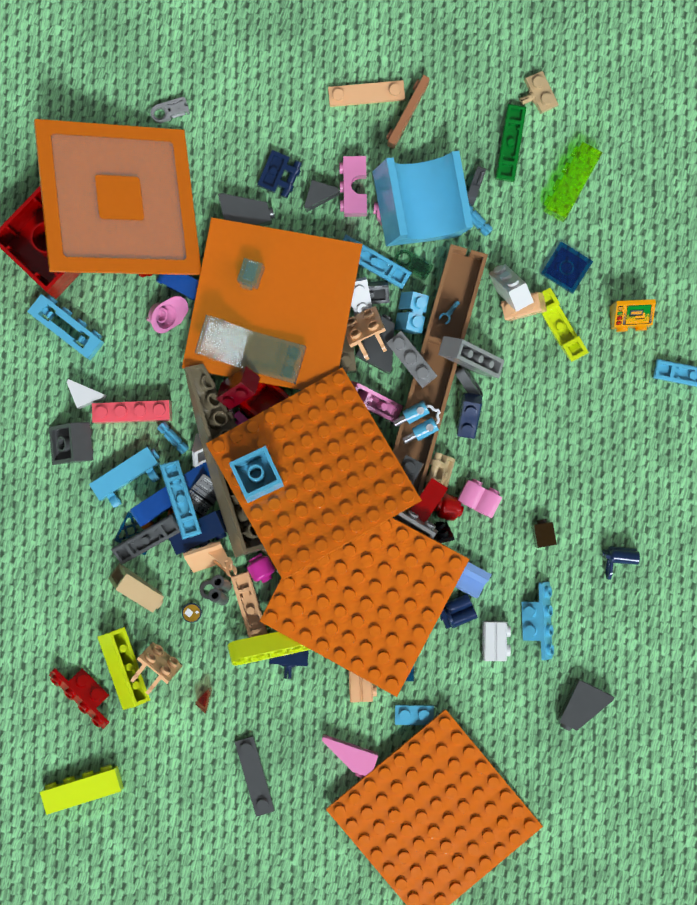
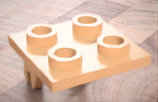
M376 306L366 309L353 317H349L346 337L350 347L358 344L367 361L370 358L362 340L375 335L383 352L387 351L380 336V333L386 330Z
M220 541L211 542L207 546L193 548L183 553L193 573L217 565L229 577H231L230 570H233L235 575L237 574V568L233 565L232 559L228 557Z
M152 642L137 658L142 663V666L130 681L134 682L147 666L159 676L145 692L149 695L160 680L168 684L181 669L182 665L175 657L167 654L160 645Z

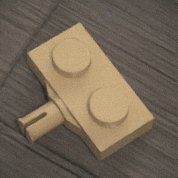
M543 71L525 78L524 82L528 88V95L519 98L521 105L532 101L540 114L559 105Z

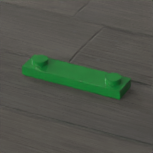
M507 105L495 180L515 181L527 108L525 106Z

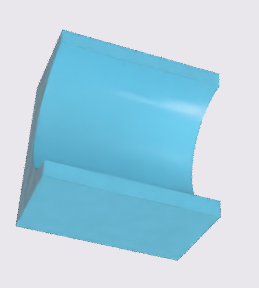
M452 151L443 157L413 164L395 163L394 157L386 158L372 171L386 246L457 238L473 227L459 151Z

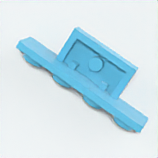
M539 582V601L521 602L523 641H541L542 660L552 659L554 654V645L552 644L554 629L553 625H551L553 608L550 603L552 588L550 582Z

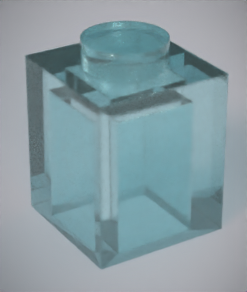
M244 258L237 278L241 287L247 290H252V288L258 289L265 269L264 265Z

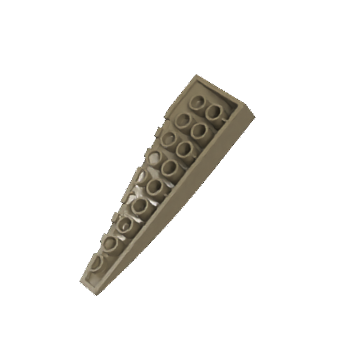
M204 364L185 367L188 389L204 456L234 556L236 558L265 549L206 445L207 442L236 427L235 418L232 412H229L227 407L216 399L218 394L215 388L216 385Z

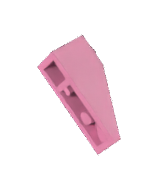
M351 381L369 412L391 422L398 419L403 408L402 405L357 382Z
M323 734L322 741L352 772H355V776L363 778L374 770L378 758L377 752Z

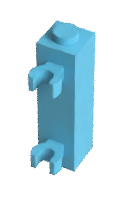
M146 447L89 485L99 501L108 498L113 508H116L122 503L115 492L144 473H147L150 480L154 483L161 479L154 469L155 466L160 464L158 461L160 456L155 448L151 450L150 447Z

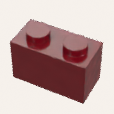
M245 366L221 382L216 399L231 410L256 393L261 377Z

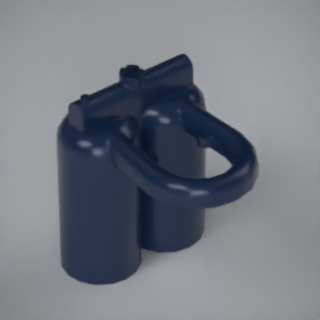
M610 546L608 549L602 550V556L607 558L606 579L608 580L612 578L613 563L639 564L640 553L637 551V548Z
M467 593L448 601L440 617L446 629L450 627L456 628L478 618Z

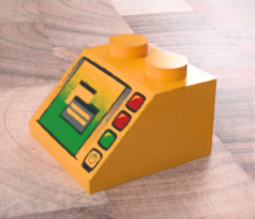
M656 300L616 301L610 306L611 329H616V332H627L628 328H635V331H646L647 327L653 325Z

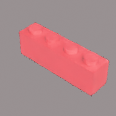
M170 400L92 403V423L95 424L172 421V402Z

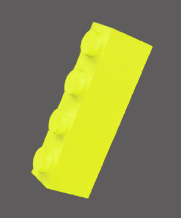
M125 627L98 636L97 638L122 709L133 708L150 701L149 695L145 693L147 689L142 675L140 674L134 682L130 681L139 670V666Z
M109 764L101 767V771L96 773L90 770L82 773L80 778L75 779L74 776L63 779L64 783L56 784V782H51L44 785L45 788L40 792L46 815L121 792L124 786L118 766L112 767Z

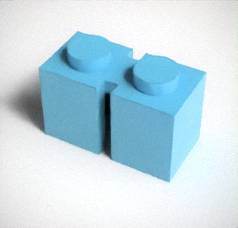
M414 291L401 292L398 309H411V312L397 313L394 330L409 334L422 333L425 316H422V314L427 311L429 296Z

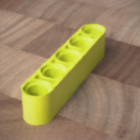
M280 632L232 641L227 645L232 665H242L311 650Z

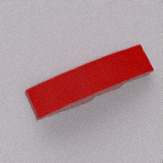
M431 478L420 495L422 501L414 505L410 511L416 513L421 521H427L448 488Z

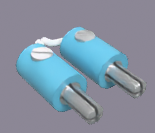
M421 401L402 411L404 415L393 421L396 427L406 421L411 424L430 413L428 408L437 412V421L435 422L432 417L412 428L413 432L402 438L405 444L415 438L420 441L439 430L437 426L440 422L439 414L441 412L439 408L435 409L432 405H426L424 401Z

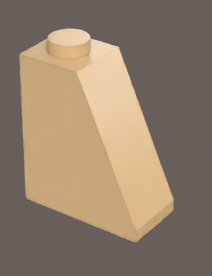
M121 563L118 564L108 578L115 590L152 613L163 603L164 596L159 590L121 565Z

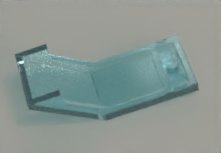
M206 315L195 353L239 369L247 366L254 373L296 384L306 346L257 333L223 319Z

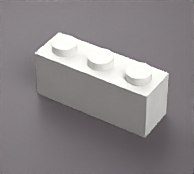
M506 264L499 265L489 272L496 292L516 312L534 303L526 282Z

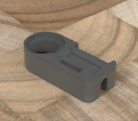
M477 166L467 194L469 205L474 206L487 170L486 168Z
M461 365L457 366L455 374L467 393L483 397L479 385L467 368Z

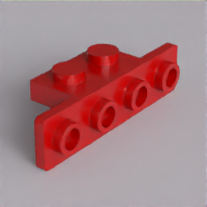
M56 668L49 674L51 682L55 686H60L64 690L65 696L70 700H74L78 704L79 710L84 714L87 713L92 718L91 720L94 725L104 729L110 723L96 709L107 699L109 694L83 668L69 681Z

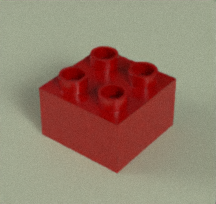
M39 186L0 227V248L48 294L57 299L81 273L49 272L41 187Z

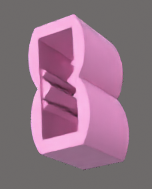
M472 479V481L467 480L458 496V501L492 518L502 500V497L499 496L500 492L491 487L489 490L483 488V483L476 479Z

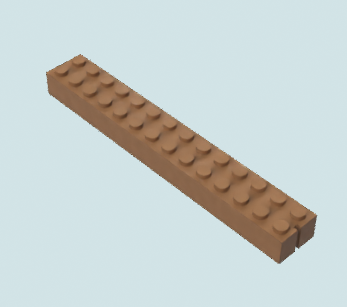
M453 244L449 247L420 351L421 356L437 374V377L424 388L413 377L404 408L406 410L421 401H424L426 405H432L435 409L439 408L441 412L439 414L440 422L437 424L439 429L457 368V363L438 355L440 345L444 336L465 339L488 254L471 250L469 257L465 256L467 248ZM455 301H458L460 304L450 316V322L445 324L448 321L447 315H443L439 320V316L442 313H446ZM428 408L430 413L411 424L406 421L399 426L393 447V453L400 464L406 455L424 464L413 484L419 496L423 490L439 430L420 441L415 438L405 444L402 438L413 432L412 428L432 417L435 422L437 421V412L431 408Z

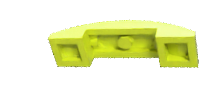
M551 287L541 292L544 295L547 312L541 314L568 359L573 362L588 354L589 352L581 338L576 335L560 308V303Z

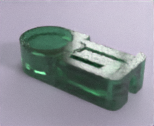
M400 250L396 254V263L411 271V274L426 280L433 265L429 266L423 260L416 259L417 255L408 250ZM401 254L409 256L410 260L407 264L399 262L398 258Z

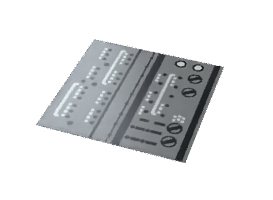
M203 474L189 491L195 513L200 517H203L217 500L211 479Z

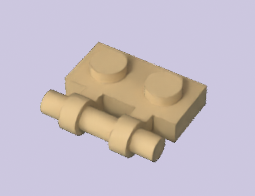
M435 452L434 458L430 461L431 469L429 476H426L425 482H427L426 486L431 478L448 488L455 459Z

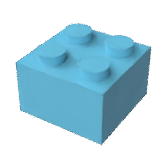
M266 446L229 463L247 503L284 486Z

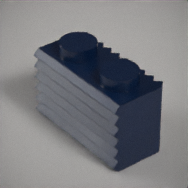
M463 393L457 422L458 437L476 438L482 407L481 395Z

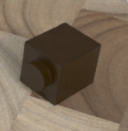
M547 519L536 520V524L532 525L535 548L557 545L553 522H547Z

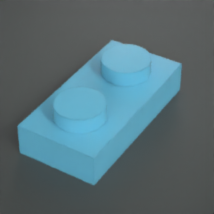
M395 705V725H426L434 719V705Z

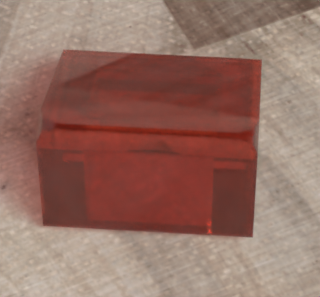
M208 688L196 701V705L205 714L209 708L212 694L211 688Z

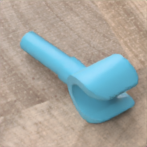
M455 301L446 313H442L439 316V320L443 315H447L448 321L445 324H448L451 320L450 316L460 303Z

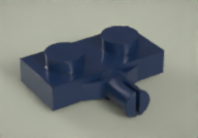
M309 650L270 658L269 664L283 666V678L287 679L288 671V679H292V667L308 666Z

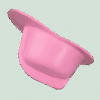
M181 296L171 297L164 302L152 305L146 319L152 324L154 331L166 333L183 321L189 310L188 303Z

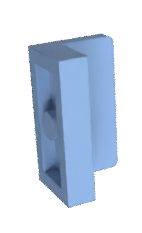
M468 562L455 587L477 599L492 574Z

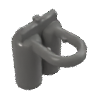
M216 575L212 580H207L201 584L200 594L203 598L209 599L216 604L226 605L229 601L228 591L231 590L232 583L223 576ZM211 584L214 589H211L209 594L206 595L204 588L206 585Z

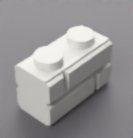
M482 621L483 661H507V657H510L511 647L507 645V637L511 636V627L507 625L506 621Z

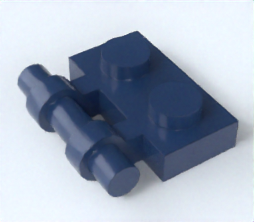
M272 150L257 184L258 187L276 193L277 188L280 187L283 189L280 196L288 198L289 193L294 189L293 184L296 177H299L302 163L295 160L293 166L288 165L290 157ZM285 171L290 173L286 182L281 180Z

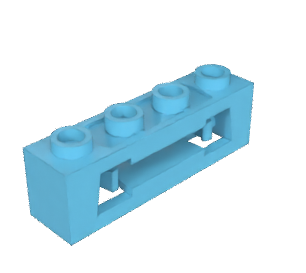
M41 294L27 312L91 361L104 344L101 340L103 336L94 329L92 332L86 329L87 324L80 318L77 320L72 318L71 315L73 313L66 307L59 308L56 305L58 301L49 294L47 297ZM49 308H53L56 311L55 314L81 334L85 333L90 338L86 339L82 335L78 340L73 338L51 321L55 314ZM44 314L51 320L47 321L45 318L42 317V315ZM79 341L81 344L84 345V348L79 346L76 342Z

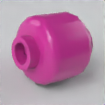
M261 553L248 561L247 570L255 582L261 580L262 583H265L273 578L271 574L275 572V567L269 556H263Z

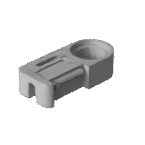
M185 97L157 104L151 109V117L157 123L170 121L171 117L176 118L186 115L185 113L190 114ZM158 109L165 111V116L161 119H157L154 116Z

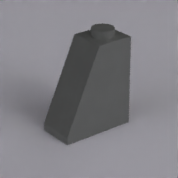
M223 193L218 194L224 220L267 226L271 225V219L275 218L273 208H268L267 202Z
M382 314L380 317L386 331L380 333V336L387 351L383 352L376 336L373 335L363 341L370 359L366 361L360 348L356 357L390 374L393 351L387 345V342L394 337L395 323L392 322V318Z
M576 678L557 718L561 723L560 727L571 731V729L579 730L609 705L615 697Z

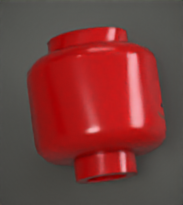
M444 494L434 511H436V515L439 518L454 521L458 516L462 515L464 507L458 501V497Z

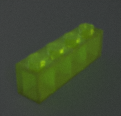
M582 142L579 147L576 145L570 155L573 157L571 163L566 162L561 171L564 173L562 179L557 178L552 187L555 190L553 195H548L543 204L546 206L543 212L564 222L603 152L585 142Z

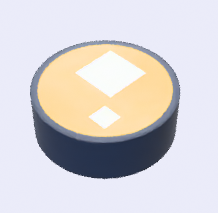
M195 603L187 604L182 610V616L187 622L194 623L201 618L202 610Z

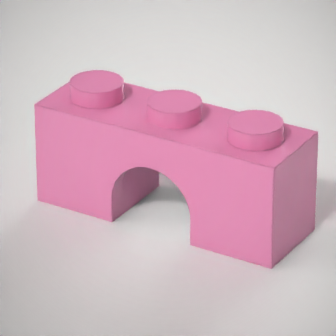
M343 156V162H339L340 174L344 176V181H340V193H344V200H340V212H344V217L367 216V194L356 193L352 189V184L358 179H366V156Z

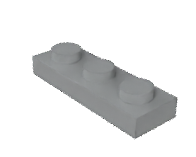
M402 331L387 342V345L422 388L437 377V374Z

